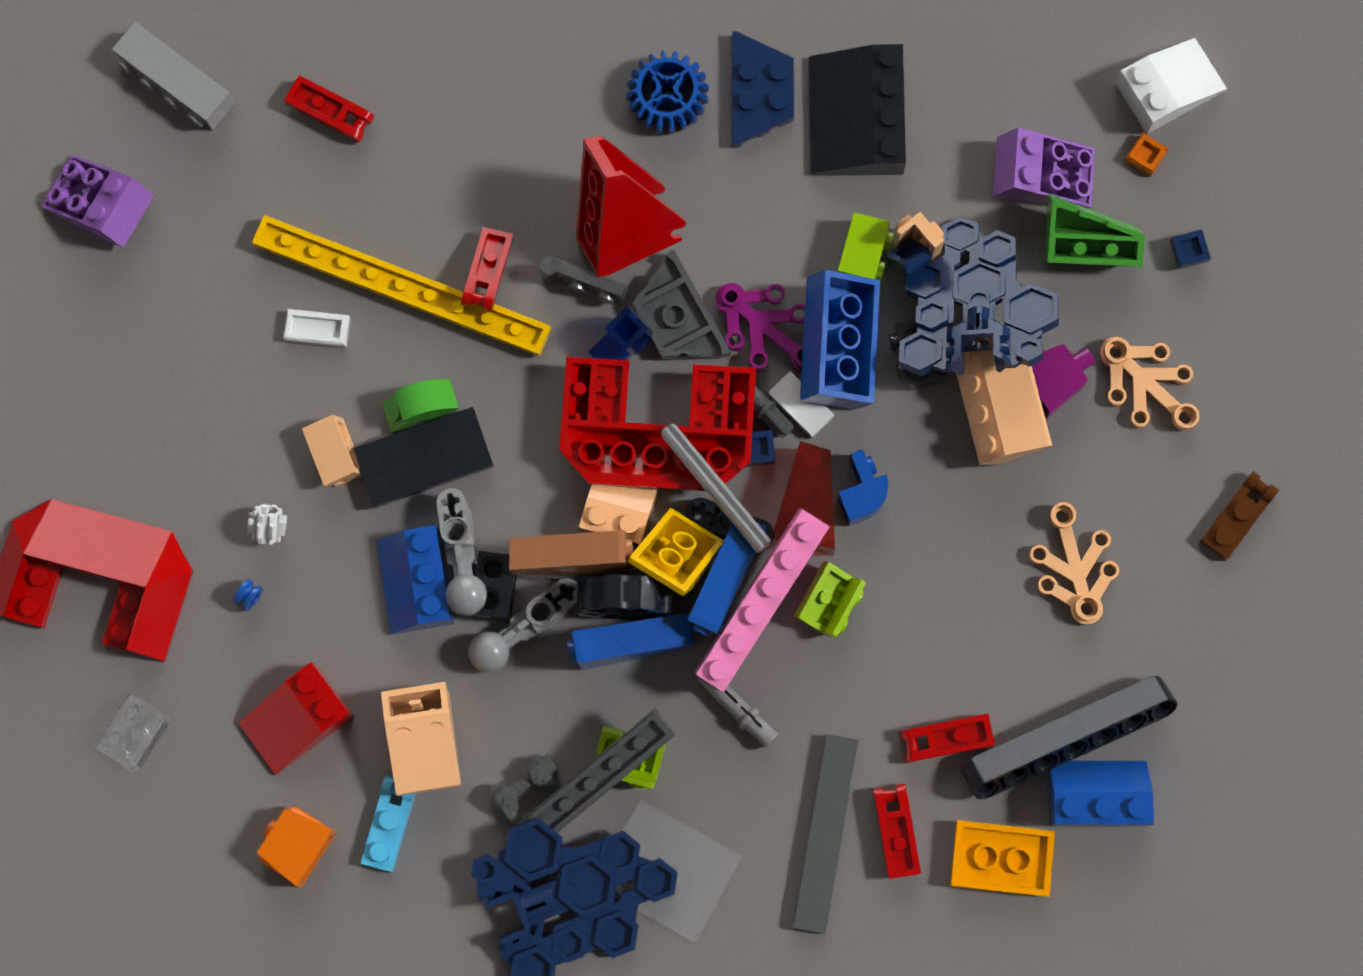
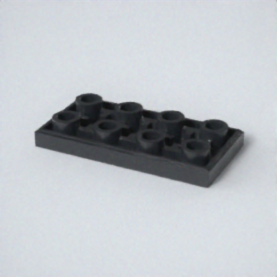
M473 407L353 448L374 509L494 467Z

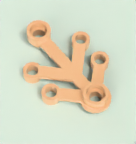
M1111 337L1105 340L1100 348L1102 362L1110 367V390L1106 395L1108 404L1113 407H1119L1126 401L1127 393L1122 388L1124 369L1132 377L1133 412L1129 417V422L1134 428L1142 429L1150 421V415L1146 408L1147 391L1172 414V422L1176 428L1183 431L1192 429L1200 418L1198 409L1189 403L1180 404L1156 382L1174 381L1178 385H1186L1193 378L1192 368L1184 364L1179 365L1177 368H1141L1133 359L1150 358L1154 363L1161 364L1170 356L1169 347L1164 343H1157L1154 346H1130L1121 337ZM1118 349L1121 356L1113 358L1110 355V350ZM1155 349H1162L1165 352V357L1158 358L1155 355ZM1178 371H1186L1188 374V379H1180L1178 377ZM1111 393H1120L1122 396V400L1118 402L1114 401L1111 397ZM1182 413L1187 414L1190 418L1189 423H1182L1179 415ZM1142 414L1145 417V422L1137 423L1134 415Z
M1060 502L1051 509L1049 520L1055 528L1059 529L1067 563L1049 553L1044 545H1035L1029 552V559L1033 564H1043L1073 582L1076 594L1057 585L1054 577L1046 575L1037 582V590L1044 596L1052 595L1070 606L1071 615L1078 623L1091 625L1102 616L1103 605L1100 598L1109 583L1119 575V566L1113 561L1104 562L1099 568V578L1089 591L1086 577L1102 550H1105L1110 545L1111 536L1104 530L1096 531L1090 539V547L1081 560L1072 529V524L1076 520V511L1071 504ZM1064 512L1067 515V521L1059 522L1056 514ZM1097 535L1105 537V545L1100 546L1096 543L1095 538ZM1037 549L1042 550L1045 555L1044 559H1035L1033 552ZM1105 566L1113 567V576L1109 577L1104 574L1103 569ZM1042 581H1050L1053 585L1052 590L1045 591L1041 585ZM1089 604L1092 608L1091 614H1083L1081 605Z

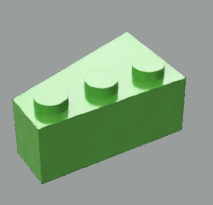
M1048 194L1043 256L1047 263L1142 267L1145 235L1140 228Z

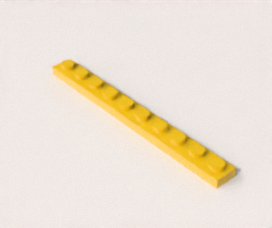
M266 215L263 216L252 241L255 247L540 357L552 329L548 324L496 304L492 312L482 310L483 307L476 305L471 307L461 305L463 291Z

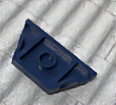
M732 31V148H738L742 146V143L756 136L761 137L775 127H782L794 121V58L740 32Z

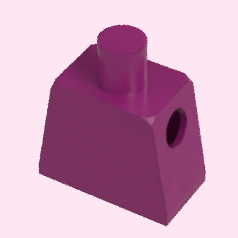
M1064 344L1043 351V360L1032 366L1046 419L1057 412L1088 382L1083 370L1095 364V359L1086 347L1071 355Z

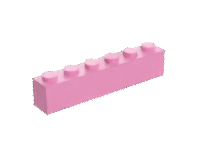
M798 509L694 671L697 676L722 692L725 691L830 526L805 510Z

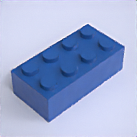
M823 270L807 277L800 401L854 410L874 404L880 280L830 270Z

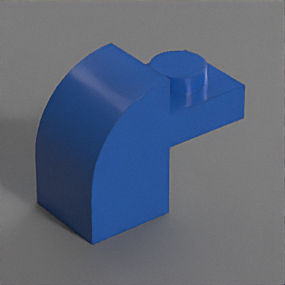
M863 449L851 453L849 458L859 484L839 491L837 496L848 526L865 521L877 514L882 508L888 493L887 475L874 478L873 475L877 473L876 466L871 456H865Z

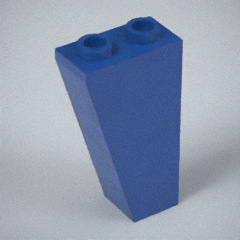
M733 523L688 617V621L694 623L692 629L706 636H711L713 632L719 633L723 628L756 554V551ZM757 523L765 532L767 527Z
M688 613L572 631L573 640L567 641L570 658L573 664L578 663L581 670L694 648Z

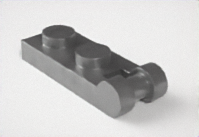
M545 257L540 262L542 277L548 283L560 280L568 283L567 287L578 293H584L585 290L596 294L598 300L607 304H613L614 301L622 304L627 294L626 285L603 276L597 277L593 272L554 257Z

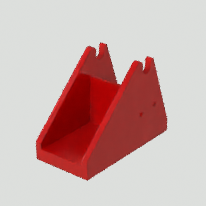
M602 136L583 140L576 240L597 277L615 273L682 241L679 234L671 235V233L676 229L686 226L682 216L654 196L664 193V185Z

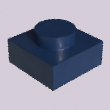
M1202 229L1174 236L1170 239L1178 269L1210 261L1211 256Z
M908 238L886 255L889 265L907 275L919 269L923 263L932 258L928 247L911 238Z
M772 430L752 432L751 463L747 466L776 463Z

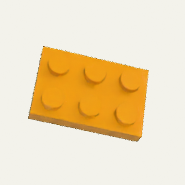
M956 820L950 886L1050 897L1055 831Z

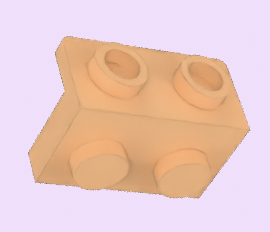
M919 212L913 218L911 215H907L896 225L897 231L893 235V250L908 238H911L929 248L932 256L928 260L929 262L940 257L945 241L943 238L944 233L934 221L930 223Z

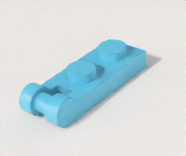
M385 776L360 864L393 872L416 793L401 795L402 802L400 806L390 804L392 794L396 795L393 777Z

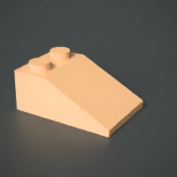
M592 484L579 524L580 533L625 530L626 538L632 539L633 548L637 549L646 537L659 488Z

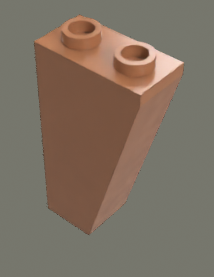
M625 530L509 538V571L511 575L628 574L627 565L632 564L627 561L634 552L632 539L626 538Z

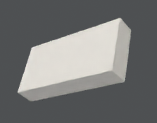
M287 309L283 340L285 342L347 348L351 318L349 315Z
M789 371L768 392V396L813 438L834 418V414L824 404L800 401L801 381Z

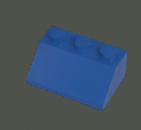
M432 525L403 530L378 540L377 547L391 635L454 624L452 609L446 601L448 580L441 535L437 526Z
M1069 761L1050 770V826L1154 825L1153 789L1147 761Z

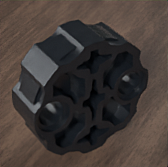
M604 575L580 578V581L577 582V614L580 616L598 619L645 620L671 614L672 589L651 576Z

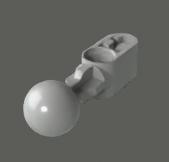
M448 488L438 495L436 501L440 533L445 544L447 564L453 567L454 579L448 584L446 589V601L455 613L468 616L479 612L483 608L487 599V590L484 583L476 576H473L472 563L476 558L471 508L460 490ZM453 506L455 507V513L457 517H453V515L451 514V511H453ZM464 532L461 539L452 540L456 533Z
M569 578L557 581L532 599L526 608L512 617L510 625L500 633L487 631L475 636L468 649L472 665L476 669L487 673L500 670L508 661L509 649L520 641L528 642L540 632L550 629L577 609V582ZM566 590L568 593L573 591V600L568 601L566 598L561 600V591ZM550 598H553L554 603L558 602L559 611L555 612L554 606L549 600ZM538 607H545L550 611V615L545 621L540 622L532 618L534 610Z

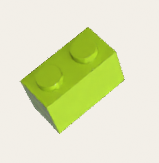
M854 212L838 272L881 280L886 262L880 261L883 250L889 251L894 234L888 232L890 221Z

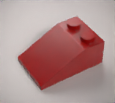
M310 662L285 680L238 724L274 774L277 775L351 720L354 715L319 667Z

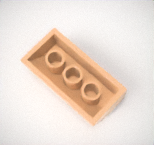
M978 337V342H982L981 337ZM993 350L964 352V374L959 375L956 373L979 465H1001L1051 447L1052 442L1032 366L1029 367L1021 364L1016 368H1005L999 373L996 371Z

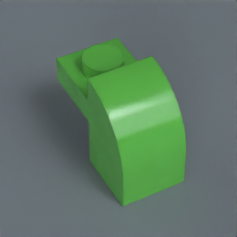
M432 379L407 385L394 391L395 396L382 403L390 432H400L420 420L439 419L459 408L450 379Z

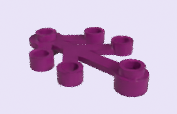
M727 283L718 289L716 304L722 312L726 313L728 334L726 335L725 342L731 351H739L744 345V336L739 332L740 314L749 322L752 351L749 364L751 368H756V371H762L768 365V356L764 352V334L791 356V366L796 371L801 372L802 362L798 360L797 355L803 352V345L798 346L773 324L793 322L798 325L804 324V317L797 319L793 313L796 310H802L805 313V305L795 304L791 309L757 312L749 304L769 302L772 305H778L785 298L784 288L779 284H772L765 290L745 291L738 284ZM772 290H778L781 293V297L773 299L769 294ZM733 293L737 296V300L730 303L725 299L726 295ZM732 336H737L741 342L734 346L729 343V339ZM756 356H762L765 362L762 365H755L753 359Z

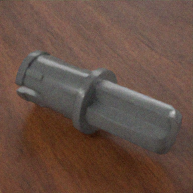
M755 385L754 412L757 414L756 418L763 420L779 438L786 437L794 428L793 424L776 407L777 403L770 401Z

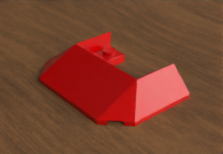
M566 357L559 450L589 484L706 491L661 437V431L668 425L626 422L630 360ZM693 364L689 426L677 427L723 483L726 484L751 463L756 368Z
M54 499L12 520L0 556V617L44 629L63 569L73 570L120 583L103 637V645L163 662L166 661L194 571L172 531Z

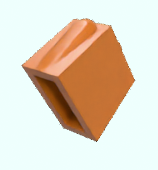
M291 806L288 809L285 808L278 820L273 819L263 833L266 839L257 851L258 859L262 864L292 882L296 887H302L337 831L296 806Z

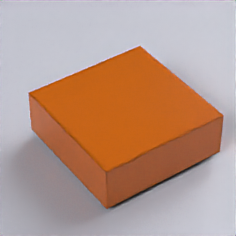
M1142 132L1124 161L1151 177L1169 148Z

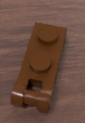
M1254 471L1246 478L1199 541L1224 561L1230 557L1279 491L1274 485L1268 486L1261 481V476ZM1251 489L1261 496L1257 503L1247 496Z

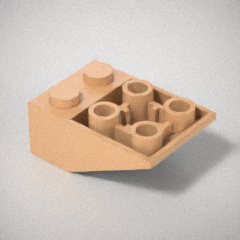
M446 682L381 692L396 796L461 786L451 700Z

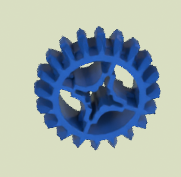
M662 50L660 59H656L653 54H650L649 64L640 60L638 62L640 70L632 69L631 77L633 80H628L626 83L627 88L630 90L626 93V99L631 102L629 104L630 112H637L635 115L636 120L640 122L646 119L645 127L647 129L657 124V132L660 134L663 131V127L668 126L669 133L673 134L675 125H679L680 129L684 131L686 129V120L695 124L697 122L695 114H704V107L702 105L708 103V96L705 93L709 91V84L703 83L706 80V74L698 72L699 64L697 62L689 65L690 57L688 55L678 60V52L675 50L672 53V58H667L666 52ZM661 73H675V74H674L673 76L667 77V76L662 75ZM650 80L655 91L651 95V99L646 103L642 92L646 83ZM689 82L693 93L688 103L685 104L680 93L684 90V85ZM667 89L669 91V89H672L673 95H668L667 93L663 95L662 90ZM663 108H671L674 111L662 112L660 110Z

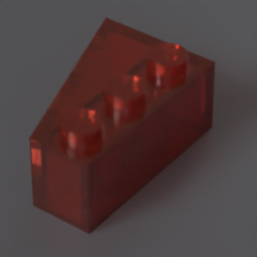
M800 441L773 536L774 539L779 540L798 509H803L830 526L815 551L834 556L835 534L831 450Z

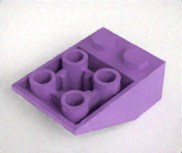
M1019 127L997 136L993 196L1018 203L1047 205L1048 194H1051L1085 208H1091L1095 148Z
M72 154L52 189L48 192L41 207L105 241L124 248L152 201L154 194L130 176Z

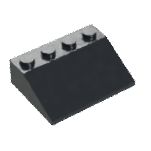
M872 44L809 56L811 176L903 175L906 165L903 44Z

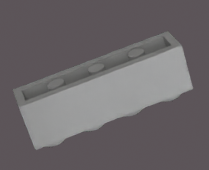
M134 22L112 48V51L118 58L116 63L128 74L134 71L141 76L140 82L152 92L158 89L165 94L163 99L176 110L180 106L188 112L186 116L200 128L206 125L213 131L236 103L229 91L137 22Z

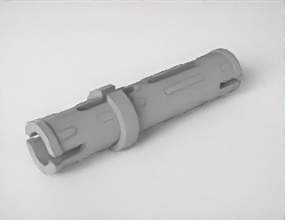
M698 677L696 682L701 684L739 722L738 727L742 731L746 729L764 749L771 745L779 736V733L775 732L759 716L760 711L757 708L752 709L729 685L722 692Z

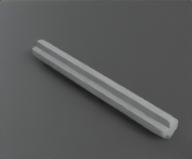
M672 423L661 431V437L752 548L758 553L764 551L770 545V538L676 424Z

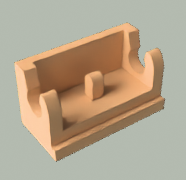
M332 414L302 428L325 487L333 484L335 487L363 477L353 449L355 447L343 418Z

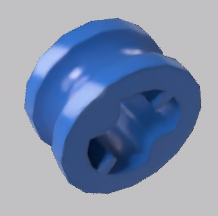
M247 579L236 592L233 602L237 605L243 604V609L249 611L260 598L263 588L259 585L255 587L253 581Z

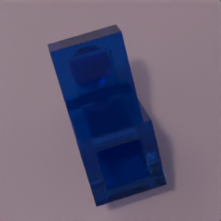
M627 306L605 327L608 333L588 353L593 358L628 360L633 354L637 355L648 343L653 335V330L631 307Z

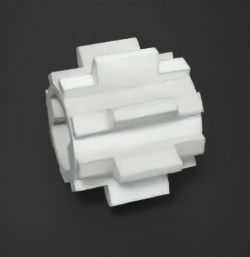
M261 504V506L254 507V511L249 513L247 533L252 534L253 541L256 540L258 544L268 545L281 541V536H285L287 515H282V508H278L274 504Z

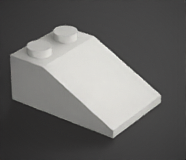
M1195 38L1148 55L1120 71L1115 82L1146 134L1227 90Z

